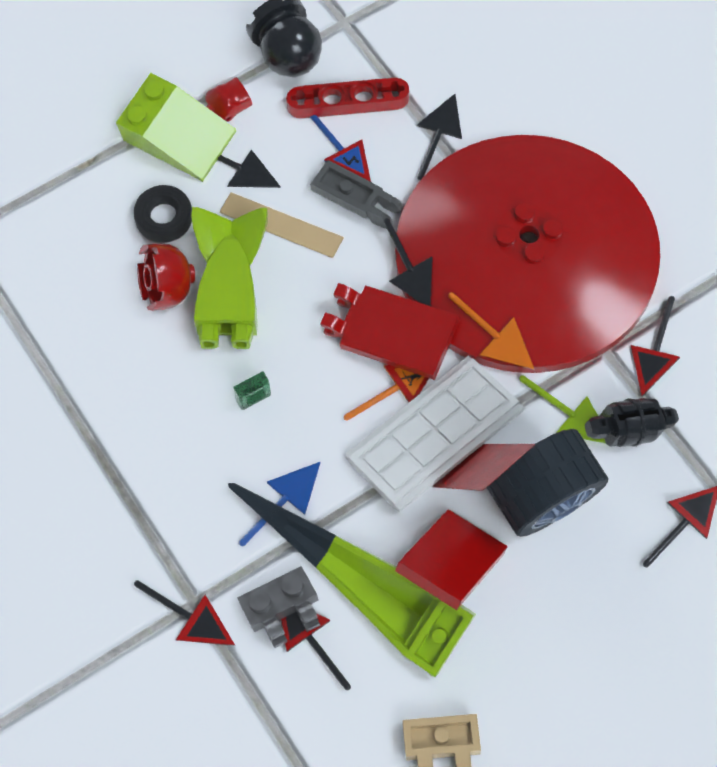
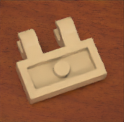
M477 714L402 720L406 761L417 760L418 767H433V758L455 757V767H472L470 755H481Z

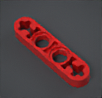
M393 77L297 86L287 93V109L296 118H310L312 115L324 117L399 110L404 108L409 102V85L405 80ZM392 91H398L399 96H393ZM360 92H368L372 95V98L368 101H360L355 96ZM378 92H381L382 98L378 99ZM328 95H337L341 98L335 104H328L324 101ZM315 97H318V104H315ZM304 99V104L298 105V100Z

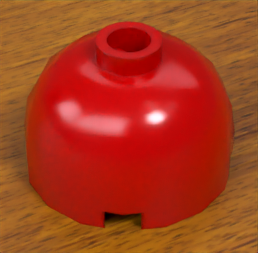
M170 244L142 245L139 255L145 254L144 263L137 264V274L142 300H147L148 298L151 305L146 308L154 311L177 306L183 302L189 293L191 284L195 282L193 264H189L186 256L177 247Z

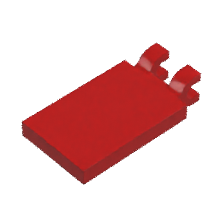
M341 283L337 284L333 296L338 298L337 305L350 309L344 321L335 315L325 312L320 323L321 327L325 328L323 331L325 335L341 338L339 344L343 350L433 380L436 379L459 324V315L365 285L360 294L349 286Z

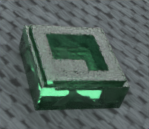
M264 371L233 387L236 402L241 410H245L271 396L269 379Z

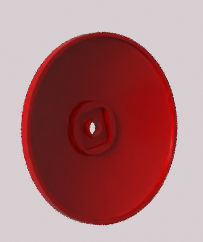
M538 135L501 136L471 144L454 152L440 161L418 182L402 210L397 227V235L413 267L433 257L431 306L459 315L460 321L449 349L465 358L469 356L481 365L503 371L518 373L558 371L577 366L602 355L618 344L639 322L652 298L659 274L661 255L657 226L645 198L635 184L620 169L599 154L583 146L553 137ZM525 232H531L538 237V240L533 243H526L521 240L520 235ZM395 246L397 275H400L407 271ZM403 292L405 298L418 302L417 300ZM454 293L498 333L514 317L535 370L481 356L482 351L494 338L448 297V294Z

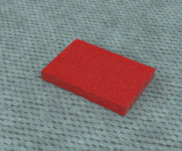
M448 509L398 562L395 571L450 607L458 610L504 556L508 546Z

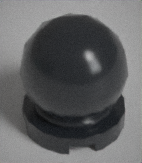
M268 0L253 12L255 19L251 25L246 24V31L251 41L260 47L264 62L272 71L281 76L296 78L309 73L318 64L322 52V39L318 28L306 18V9L300 0Z

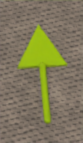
M521 375L519 377L522 383L569 416L556 433L563 430L576 429L583 439L606 444L604 438L593 439L588 437L585 431L586 422L590 418L598 416L588 396L573 411L526 376Z

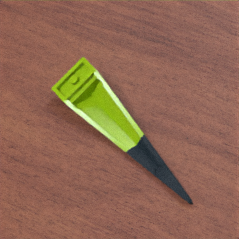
M227 483L228 487L317 568L406 658L434 677L440 673L475 618L476 613L464 605L455 610L395 571L397 566L236 483Z

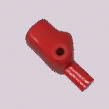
M237 77L225 84L217 85L209 90L205 96L206 107L226 122L231 121L238 113L253 105L248 92Z

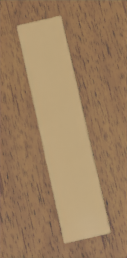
M230 192L219 212L236 219L261 207L267 208L268 223L266 232L331 258H334L344 239L343 236Z

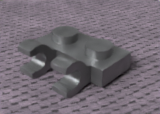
M302 566L237 597L253 631L256 632L264 628L274 648L288 642L279 620L294 612H297L307 632L320 626L317 620L318 616L312 606L313 603L319 601L318 595Z

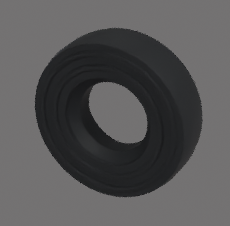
M158 185L151 187L138 197L134 206V220L138 230L144 237L154 242L166 243L177 240L188 231L192 223L191 202L183 191L174 186ZM168 204L176 210V214L170 222L157 223L151 218L152 210L158 205Z

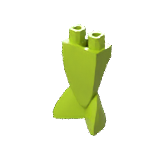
M192 207L193 230L199 249L207 263L199 284L194 322L201 348L215 349L219 347V335H232L231 344L233 348L249 349L253 336H257L258 327L256 297L250 266L261 247L268 223L267 208L261 207L231 221L205 209Z

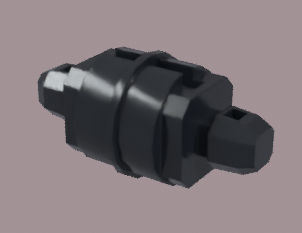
M627 398L624 401L613 402L607 405L599 416L590 418L585 424V431L587 436L593 439L604 438L606 445L609 447H637L641 444L655 441L665 429L672 428L679 421V416L675 408L669 406L660 407L658 400L654 398Z

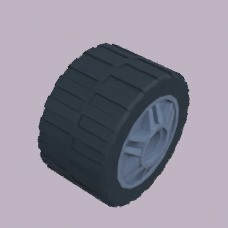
M568 429L550 435L535 443L529 451L492 482L487 489L517 536L523 537L536 533L570 515L597 495L606 486L609 478L578 430Z

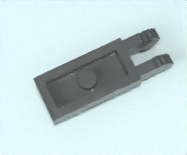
M327 160L310 184L313 192L365 219L368 217L373 224L384 229L386 228L384 219H390L391 223H393V219L375 207L377 202L384 209L397 214L404 207L399 199L383 191L382 187Z

